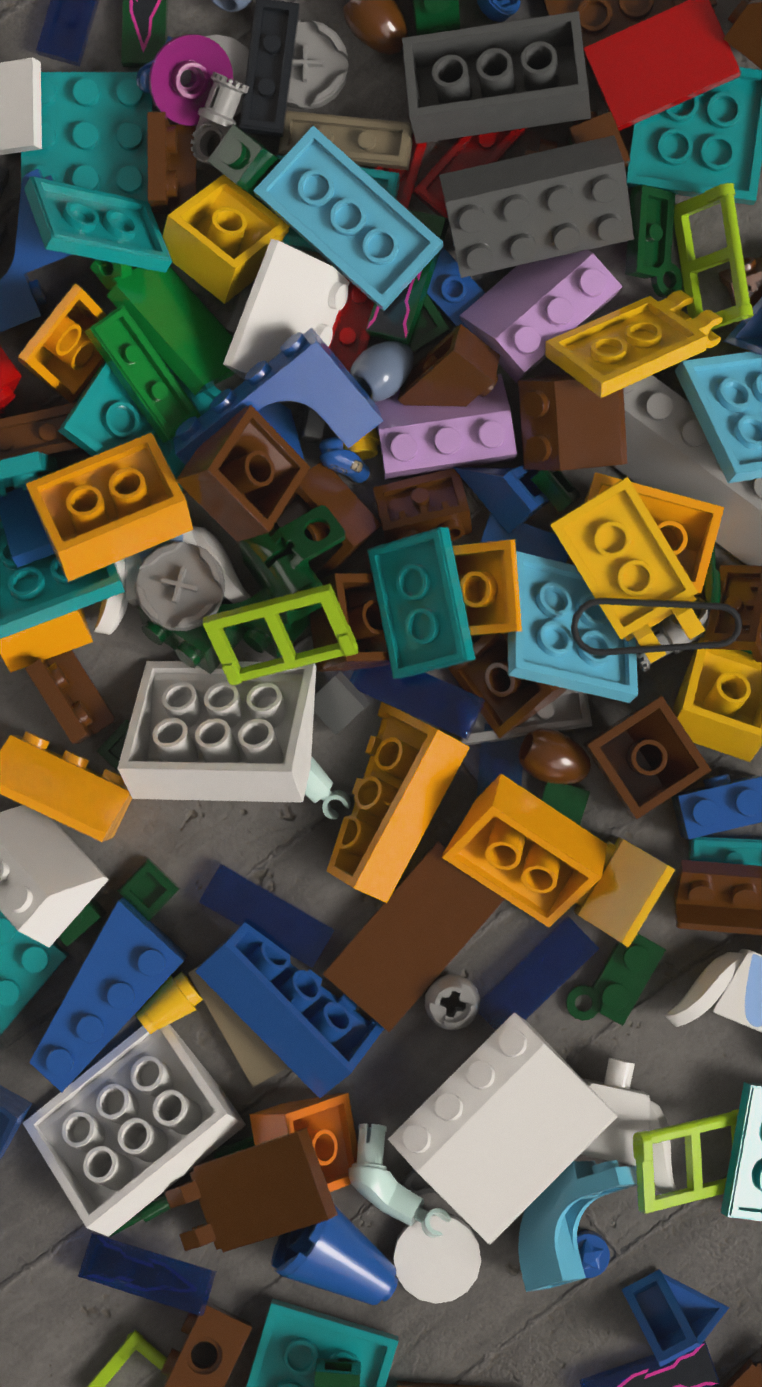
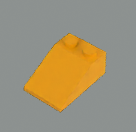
M75 283L62 301L54 308L37 333L28 341L25 348L19 354L18 361L33 375L72 403L104 361L85 331L107 315Z
M515 540L453 546L471 636L522 631Z

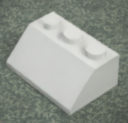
M271 239L223 365L246 380L247 372L254 365L263 360L268 363L281 352L282 344L290 336L297 332L304 334L311 327L329 347L333 336L332 327L338 311L346 304L350 282L333 266L285 243Z
M21 805L0 812V911L19 932L50 947L109 879L52 818Z

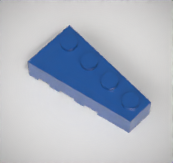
M124 897L118 900L29 1063L62 1093L181 965L188 955L151 920L148 921Z

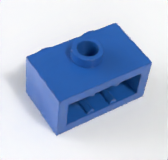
M729 774L703 779L705 787L679 792L671 797L680 836L686 839L762 822V775H752L735 780H730Z

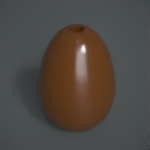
M350 0L343 7L347 26L353 35L365 45L377 52L388 55H395L403 49L402 38L409 37L405 18L394 0Z
M540 728L529 732L519 750V761L523 769L540 781L553 784H574L585 779L591 769L590 759L585 750L572 738L557 730Z

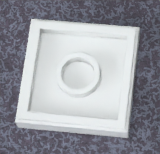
M33 57L1 62L0 155L42 149L41 62Z

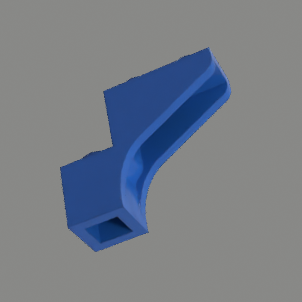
M39 169L28 172L22 178L14 259L7 273L0 279V332L44 315L41 306L48 304L38 279L30 281L27 273L73 255L48 250L44 247L24 190L30 176L54 181L51 175L43 178Z

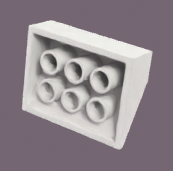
M146 661L117 768L132 799L303 802L311 767L316 682L315 663L246 680L241 684L231 686L221 663L209 674L199 666L191 668L182 661ZM238 661L239 664H240V666H241V668H242V667H245V666H249V665L261 663V662H240V661Z
M514 1012L388 1140L413 1169L488 1244H491L618 1116L525 1019Z
M170 1024L159 1030L157 1029L152 1034L144 1026L140 1027L72 1082L62 1093L60 1092L23 1122L24 1127L85 1227L108 1237L246 1126L224 1091Z

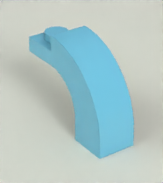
M618 1160L607 1161L597 1165L595 1161H573L525 1209L520 1225L518 1251L526 1292L550 1289L586 1278L577 1244V1231L580 1219L586 1208L596 1199L637 1186L636 1166L619 1167Z

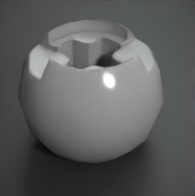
M448 974L437 978L429 986L425 994L424 1006L428 1017L435 1025L445 1030H458L467 1027L475 1020L480 1010V996L477 988L469 979L461 975ZM452 991L459 992L460 1001L465 1004L463 1008L455 1007L453 1013L446 1012V1005L440 1002L442 997L449 998Z

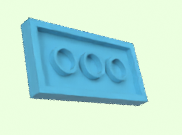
M314 126L307 131L253 190L256 197L383 311L387 309L444 247L443 241Z

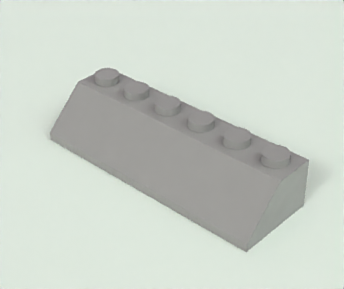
M653 375L623 388L627 464L612 467L634 483L724 507L715 544L743 565L762 566V478L728 483L690 403Z

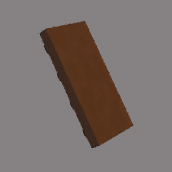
M439 841L433 845L394 890L388 902H384L323 972L327 979L388 1032L394 1028L505 900L443 859L442 856L446 847Z

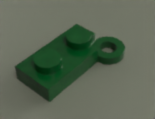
M641 184L631 187L630 211L634 240L627 241L625 275L643 279L651 278L654 292L662 298H667L671 293L681 290L683 285L680 269L671 263L675 193ZM665 273L670 277L671 283L669 288L665 286L663 281Z
M637 933L629 947L617 941L592 987L578 985L569 991L566 997V1007L569 1013L575 1019L583 1021L594 1018L599 1012L623 1026L666 949ZM580 995H588L591 998V1006L585 1011L578 1010L575 1006L576 998Z

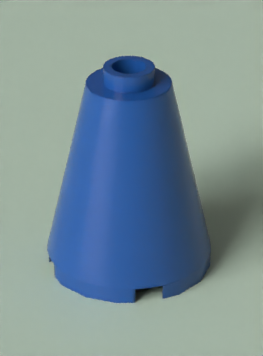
M336 1205L337 1216L279 1236L274 1247L271 1266L276 1268L274 1271L284 1278L370 1305H376L381 1300L383 1302L387 1301L397 1287L396 1267Z

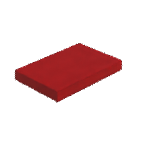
M687 0L583 48L584 55L608 111H611L619 131L734 80L741 75L740 68L729 43L723 39L725 34L710 0Z

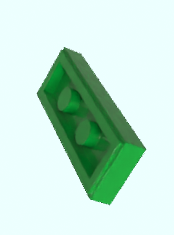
M124 305L85 331L88 338L163 443L176 436L177 429L187 419L194 416L197 419L201 417L196 407Z

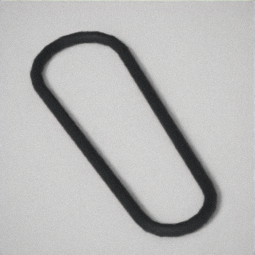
M620 598L588 600L579 606L573 615L571 624L572 636L579 648L589 654L598 656L720 648L735 642L742 628L740 615L736 609L728 604ZM603 604L724 610L734 618L735 629L729 638L722 641L597 649L591 648L583 642L579 636L578 623L585 610L591 606Z

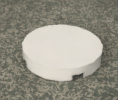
M436 1215L430 1217L431 1227L443 1234L440 1237L432 1238L427 1236L422 1230L421 1222L417 1220L412 1226L406 1224L397 1237L393 1253L396 1276L404 1289L419 1300L435 1304L453 1301L468 1292L478 1277L481 1265L479 1243L469 1225L454 1215H450L451 1221L449 1222L442 1220Z

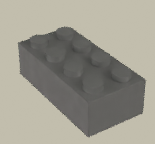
M579 11L402 38L409 117L416 144L591 118Z
M614 135L439 175L461 278L576 253L586 249L589 250L634 240L625 164Z

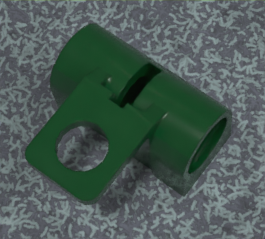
M320 505L281 528L275 522L269 533L242 540L239 546L243 563L269 599H274L323 586L309 567L308 561L345 540L346 533L328 507ZM314 522H323L330 528L328 536L320 541L308 539L304 531L309 524ZM320 602L280 614L287 624L291 625L322 607V604Z

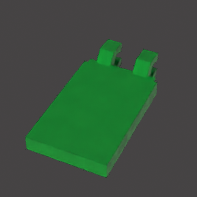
M96 260L92 263L90 268L102 284L110 290L107 297L117 308L122 305L125 306L159 356L195 396L236 374L223 365L233 337L170 266L167 272L164 273L113 262L114 269H112L110 263L103 260Z

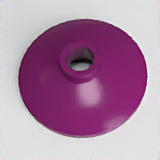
M185 34L170 40L158 51L150 68L149 88L156 107L160 112H166L168 119L182 125H197L200 119V115L197 113L199 108L205 106L214 82L211 79L213 72L226 76L228 78L227 82L229 78L233 79L232 65L223 48L208 37L198 34ZM189 70L191 80L188 84L182 85L180 82L181 74L183 71Z

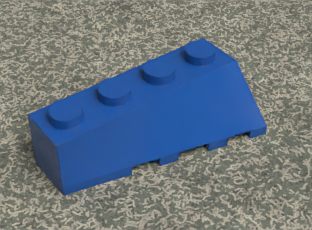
M246 922L221 943L195 971L319 1098L353 1072L385 1029L373 1018L369 1021L355 1011L357 1004L343 994L340 998H337L322 987L321 982L323 978L312 970H299L290 963V954Z

